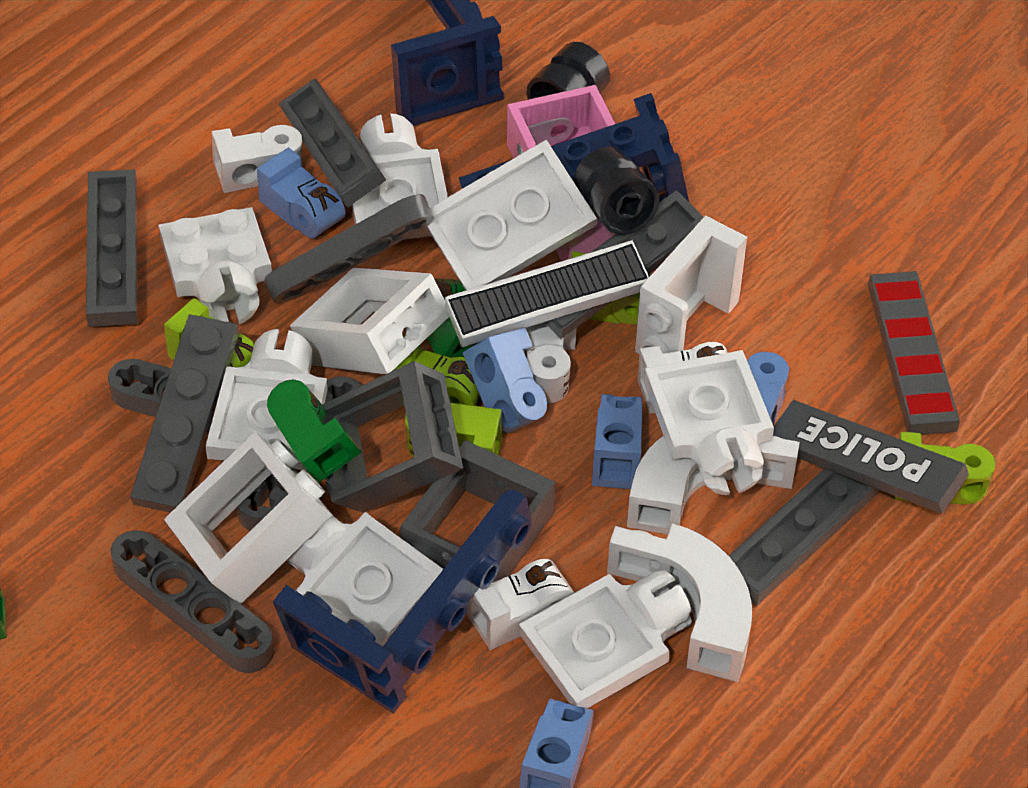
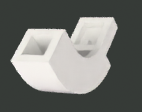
M664 436L648 449L636 469L629 497L628 528L669 534L672 523L680 526L683 509L689 497L705 485L698 464L691 458L672 459ZM773 436L772 441L758 444L764 463L761 479L757 483L792 489L800 442ZM731 474L724 475L725 480H733Z
M673 523L667 539L655 537L642 530H629L615 526L609 543L607 573L639 581L656 571L665 570L670 573L675 581L666 586L669 587V590L677 585L681 586L692 609L691 612L695 619V625L690 637L686 668L739 682L747 654L752 622V605L744 577L735 563L720 547L697 532Z

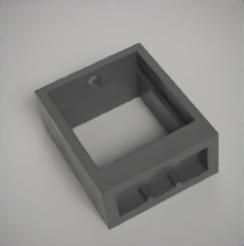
M413 361L322 404L325 410V424L336 418L362 452L325 479L326 487L333 503L364 513L463 469L443 373ZM405 406L414 458L367 478L358 426Z
M465 440L459 447L463 469L432 483L400 526L401 539L444 569L460 547L433 534L463 493L467 491L495 504L504 492L516 490L527 497L531 529L524 542L516 549L511 547L499 562V571L493 580L495 582L511 575L554 514L555 482Z

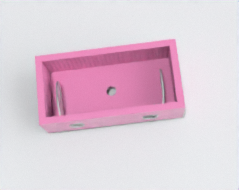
M596 85L507 104V146L514 159L544 140H547L550 146L614 125L615 122ZM597 218L598 225L559 247L556 251L561 261L571 259L572 251L588 254L616 233L610 232Z

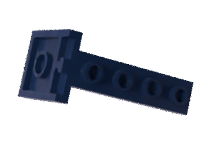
M426 0L446 29L391 44L396 114L405 117L413 126L504 99V92L500 88L499 71L503 70L498 34L501 33V25L494 16L483 19L475 1Z
M652 93L633 99L637 117L551 146L573 182L579 163L589 153L599 148L614 147L622 150L638 168L641 167L643 174L653 183L660 194L659 202L676 190L689 202L680 158L677 153H674L669 140L668 130L663 119L660 120ZM509 161L459 177L462 189Z
M508 490L501 495L383 646L375 642L374 634L360 622L349 619L345 623L331 614V607L318 595L310 591H306L302 595L286 585L273 600V604L291 647L394 714L407 697L403 688L407 680L413 673L418 674L427 667L433 657L435 644L446 630L453 631L457 628L466 614L467 603L479 588L484 590L493 582L499 571V562L511 547L513 549L518 548L528 536L531 529V517L527 497L516 490Z

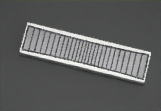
M631 240L445 297V307L462 347L481 342L490 336L533 326L640 293L641 286L649 276L634 242Z

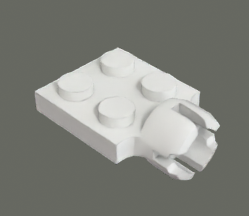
M390 114L393 133L384 132L381 115L368 120L360 131L361 144L384 175L386 181L351 205L355 224L408 196L423 194L430 208L448 198L438 149H421L417 145L413 125L403 116ZM425 227L405 239L429 237L431 234Z
M253 208L230 209L218 214L197 218H182L175 222L159 224L160 238L177 297L196 296L201 303L208 307L209 316L215 320L229 322L226 311L232 309L235 310L239 325L250 319L259 306L256 284L264 281V278L272 272L271 262Z
M279 329L264 332L255 341L251 360L245 367H226L206 442L207 459L225 461L254 431L271 445L277 439L281 440L293 452L269 414L267 399L271 391L279 383L295 379L302 381L321 404L325 403L328 391L327 378L316 377L310 374L313 352L310 343L303 336L289 330L284 350H278L275 348ZM300 462L294 467L299 470H307Z
M743 350L645 368L644 384L672 459L691 458L698 464L705 485L717 494H730L724 477L725 474H731L738 493L754 486L761 479L764 463L758 444L772 441L774 426Z
M366 512L352 524H343L331 516L287 559L288 563L306 575L302 584L297 588V592L304 595L306 591H310L318 595L331 607V614L345 623L349 619L360 622L374 634L375 642L381 646L386 643L443 570V568Z
M665 570L653 572L632 585H621L615 581L611 574H608L520 623L519 630L522 639L568 702L574 706L589 708L668 663L669 650L664 645V641L691 624L692 620L689 614L692 609L680 585L670 590L666 586L675 581V579Z

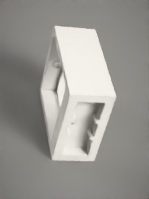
M352 268L299 316L290 327L293 332L303 336L310 343L313 352L312 365L388 374L449 317V314L445 307V300L430 273ZM404 328L406 329L405 338H403L402 331Z
M256 431L164 519L208 580L240 604L333 516L319 499L325 493L324 489L304 469L299 473L295 470L294 467L300 462L297 456L281 440L277 439L271 445ZM273 474L288 492V495L227 552L212 531L268 476Z

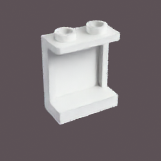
M705 215L641 286L635 346L636 353L640 354V348L659 345L662 353L683 351L686 322L704 301L728 314L739 302L747 236Z

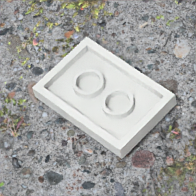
M544 140L432 206L430 209L434 220L426 228L466 291L509 278L598 225V222L547 140Z

